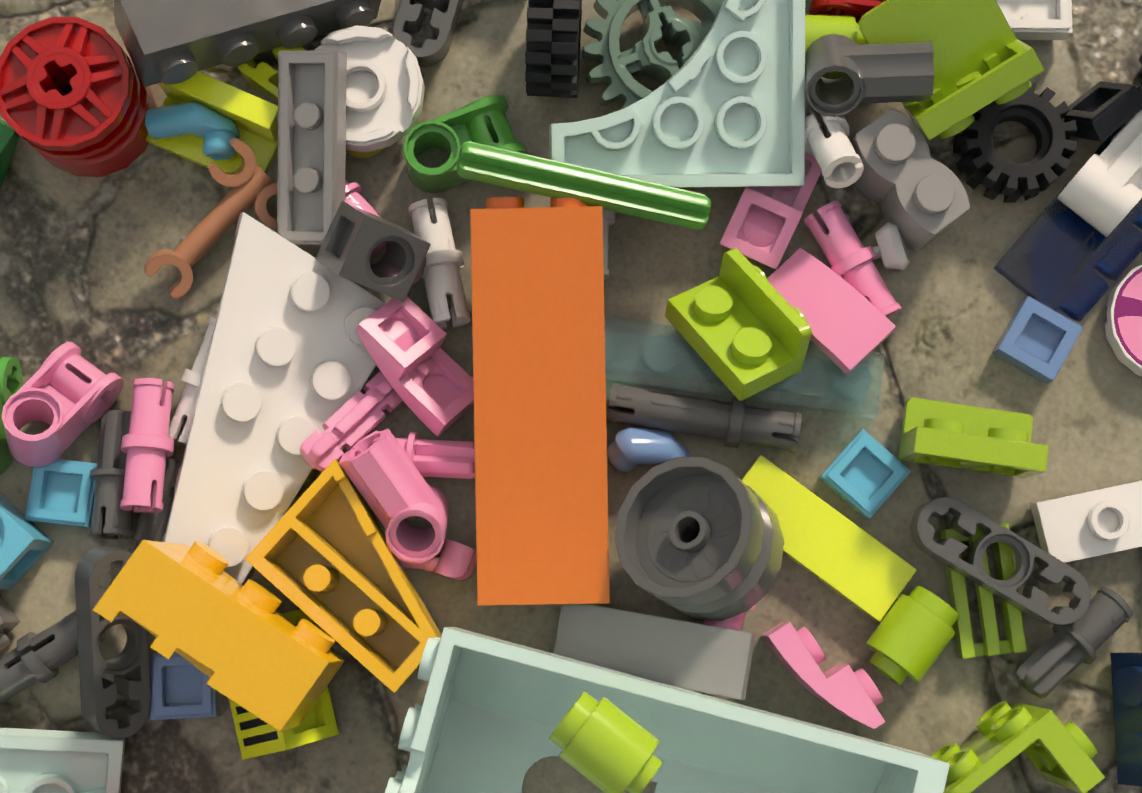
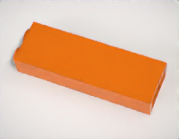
M521 197L486 198V209H470L477 606L610 603L602 206H587L575 198H550V207L524 208V198Z

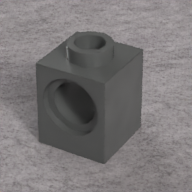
M341 201L315 259L338 276L404 302L410 288L418 283L424 273L426 254L431 244L404 227L345 201ZM386 242V251L382 259L370 265V257L373 250L379 244Z

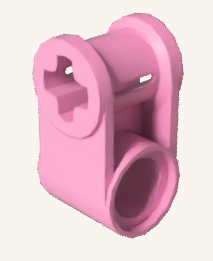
M66 342L60 345L49 355L40 369L15 394L10 396L3 406L2 421L10 454L18 462L26 466L42 467L52 464L61 457L63 452L92 423L99 420L111 408L123 388V379L116 373L106 375L81 357L80 347L73 342ZM34 421H42L51 425L49 429L36 435L25 434L20 431L24 425Z

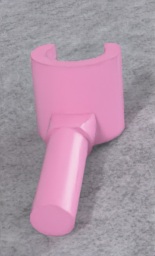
M446 539L439 558L434 557L423 563H408L401 559L399 561L403 568L435 572L454 580L464 581L472 575L477 562V555L475 549Z

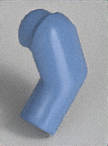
M628 427L616 434V441L612 442L607 449L610 463L617 470L623 472H630L638 464L659 465L676 457H693L669 431L655 428Z

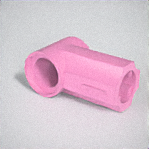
M389 428L383 431L376 430L359 440L355 446L342 455L339 464L386 528V542L390 551L397 558L408 563H423L433 559L440 552L444 544L450 518V505L446 496L438 488L426 483ZM420 516L427 519L433 527L425 530L415 529L405 522V518Z

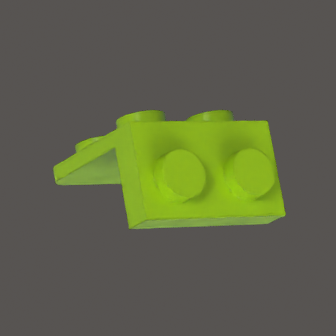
M885 0L862 15L859 20V30L867 44L932 42L934 52V85L931 101L901 102L911 120L928 140L937 135L941 139H945L960 133L973 123L975 118L972 114L993 101L996 104H1004L1021 96L1031 87L1030 79L1045 70L1034 49L1016 38L996 0Z
M1002 701L994 705L976 720L974 725L979 731L962 745L958 746L955 741L950 742L930 756L950 764L943 793L973 792L1021 752L1026 755L1044 780L1078 793H1087L1105 778L1091 760L1098 754L1095 746L1078 726L1071 721L1063 725L1051 709L1020 702H1014L1009 706L1006 701Z

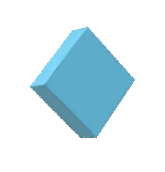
M862 429L818 478L867 520L873 516L911 471Z
M57 459L52 464L33 467L25 520L91 528L95 479H90L89 475L90 470L96 469L98 463Z

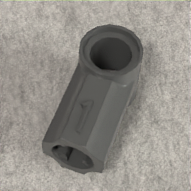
M830 34L822 36L812 42L805 55V92L807 101L818 113L833 117L845 115L863 103L931 101L934 85V52L932 42L856 45L853 40L844 35ZM832 71L845 73L844 76L836 79L822 77L824 74Z

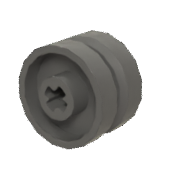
M676 457L652 467L632 485L618 511L614 538L620 564L637 586L658 597L673 609L695 620L723 621L747 612L769 592L781 569L784 538L777 515L761 496L750 486L746 485L731 469L706 457Z

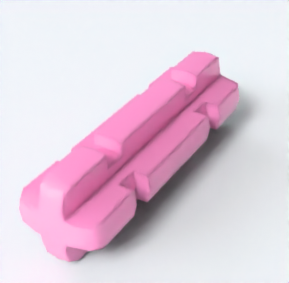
M381 371L364 386L365 394L358 391L322 425L325 430L323 433L317 429L301 444L300 453L311 468L323 472L334 459L340 461L344 454L341 451L343 448L349 451L385 418V413L383 412L385 409L391 413L403 401Z

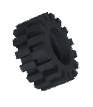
M528 0L525 52L527 96L577 98L580 71L582 0Z
M1031 82V87L1016 99L1004 104H996L993 101L972 114L975 118L973 123L958 133L959 137L953 143V154L961 153V158L956 163L959 173L966 170L970 172L972 177L966 183L973 190L979 184H982L987 188L983 196L994 200L999 194H1003L1004 203H1015L1021 196H1024L1026 201L1037 196L1042 190L1045 191L1067 170L1072 162L1069 158L1076 152L1078 141L1070 140V137L1078 129L1075 120L1065 122L1063 119L1071 110L1065 101L1057 107H1054L1049 102L1056 93L1048 87L1038 95L1034 93L1036 83ZM1015 121L1029 128L1034 134L1037 143L1033 159L1025 163L1016 164L1000 157L995 151L992 142L995 127L1003 122Z

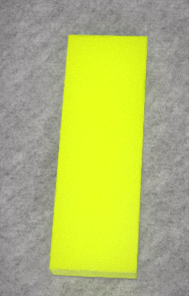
M760 455L744 475L742 481L760 495L777 515L784 538L783 553L875 622H880L917 569Z

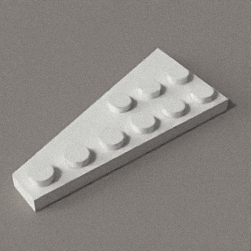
M244 212L240 213L233 251L221 291L222 297L213 334L210 337L189 425V435L182 465L179 468L174 488L175 494L166 532L162 538V542L192 546L195 541H199L209 546L229 562L224 572L241 584L253 567L245 558L284 516L313 469L306 463V459L300 453L301 444L317 429L321 433L325 431L322 425L362 389L376 366L356 329L359 323L385 304V302L354 282L338 276L316 260L315 257Z

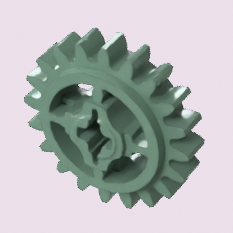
M596 0L593 8L604 20L598 18L587 19L583 32L599 42L585 45L581 51V58L600 63V65H597L589 72L586 78L588 84H598L601 82L608 84L599 104L605 106L618 99L623 103L621 108L623 109L653 92L638 83L632 77L634 74L636 76L644 75L654 78L663 85L683 67L698 49L711 29L724 0ZM664 4H672L688 10L701 23L681 18L673 11L670 5L664 6ZM639 10L643 20V24L640 27L641 41L636 43L632 49L620 52L619 38L622 24L632 13ZM661 38L667 46L674 44L678 46L679 51L673 59L669 52L658 53L655 47Z

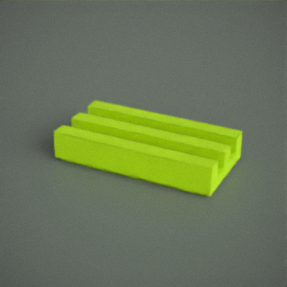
M1009 523L1000 524L1009 529ZM977 527L975 535L965 537L953 529L940 531L941 540L953 538L959 542L969 541L970 546L983 534V531ZM994 542L992 543L996 578L997 580H1005L1015 570L1013 551L1003 543ZM985 550L983 554V566L985 571L990 575L987 550ZM945 565L950 606L960 616L953 625V630L956 633L954 637L957 658L965 659L978 656L1027 652L1021 610L999 598L1005 640L999 641L993 594L976 583L983 642L974 643L965 577Z

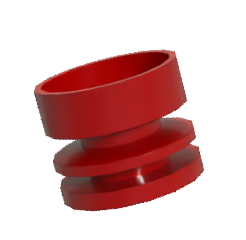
M50 17L25 27L7 43L0 57L1 116L19 136L35 148L54 167L78 177H103L127 168L145 151L148 145L146 141L148 131L145 125V115L147 110L156 108L157 104L150 86H143L132 60L104 28L79 17ZM70 83L73 90L66 94L64 87Z

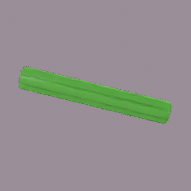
M471 141L463 143L457 162V173L465 179L555 199L575 198L587 206H602V209L695 230L703 229L709 218L711 200L701 193Z

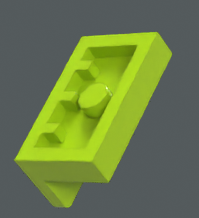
M737 248L723 254L718 277L667 300L665 317L739 401L802 371L812 335L810 325L802 312L796 307L791 306L768 282L764 272L759 267L752 265Z
M912 397L904 405L898 460L1024 479L1046 472L1049 445L1031 443L1033 417L1029 414Z

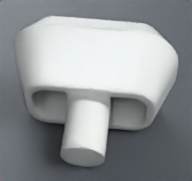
M888 222L875 233L878 246L872 247L877 256L876 259L882 257L886 269L905 270L910 263L905 241L898 226Z

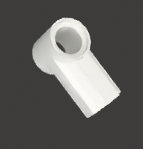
M1142 110L1123 126L1100 156L1094 154L1057 197L1058 200L1105 237L1110 235L1142 198Z

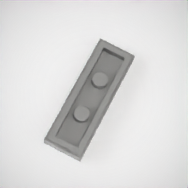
M339 50L278 51L277 234L293 244L322 245L341 201H345L347 53Z
M562 604L553 654L686 690L745 700L756 634L591 604Z

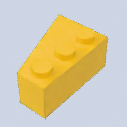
M336 459L329 464L245 558L247 562L393 693L403 690L418 673L428 638H441L442 636L399 559L390 551L386 542V536L365 499Z
M142 540L93 608V611L111 623L116 616L130 617L156 637L150 648L167 659L175 651L209 677L206 682L207 685L281 732L299 727L345 661L330 650L335 640L310 621L301 619L296 625L277 611V608L282 603L281 600L262 585L248 579L243 586L228 575L224 570L229 562L209 546L199 541H195L192 546Z

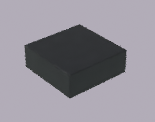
M1098 82L1068 106L1071 110L1063 119L1065 122L1075 120L1078 129L1071 137L1102 142L1142 110L1141 87L1131 84Z

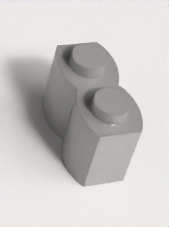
M891 108L854 136L851 144L856 154L860 156L864 166L861 177L854 184L868 198L881 204V211L885 222L898 226L908 248L919 252L952 228L970 209L969 198L961 181L948 167L931 158L929 146L924 135L916 124L903 113Z

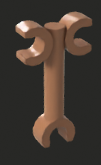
M233 137L229 141L230 145L240 153L242 163L238 170L230 173L224 172L213 161H210L206 166L214 180L221 185L233 188L174 250H159L152 253L146 260L144 272L150 278L165 265H174L180 270L179 278L168 289L170 295L175 299L184 296L190 290L193 283V271L191 268L235 223L240 213L245 212L251 204L257 218L265 226L272 229L277 227V220L272 214L267 212L266 208L269 198L277 194V180H273L256 164V158L252 149L243 140Z

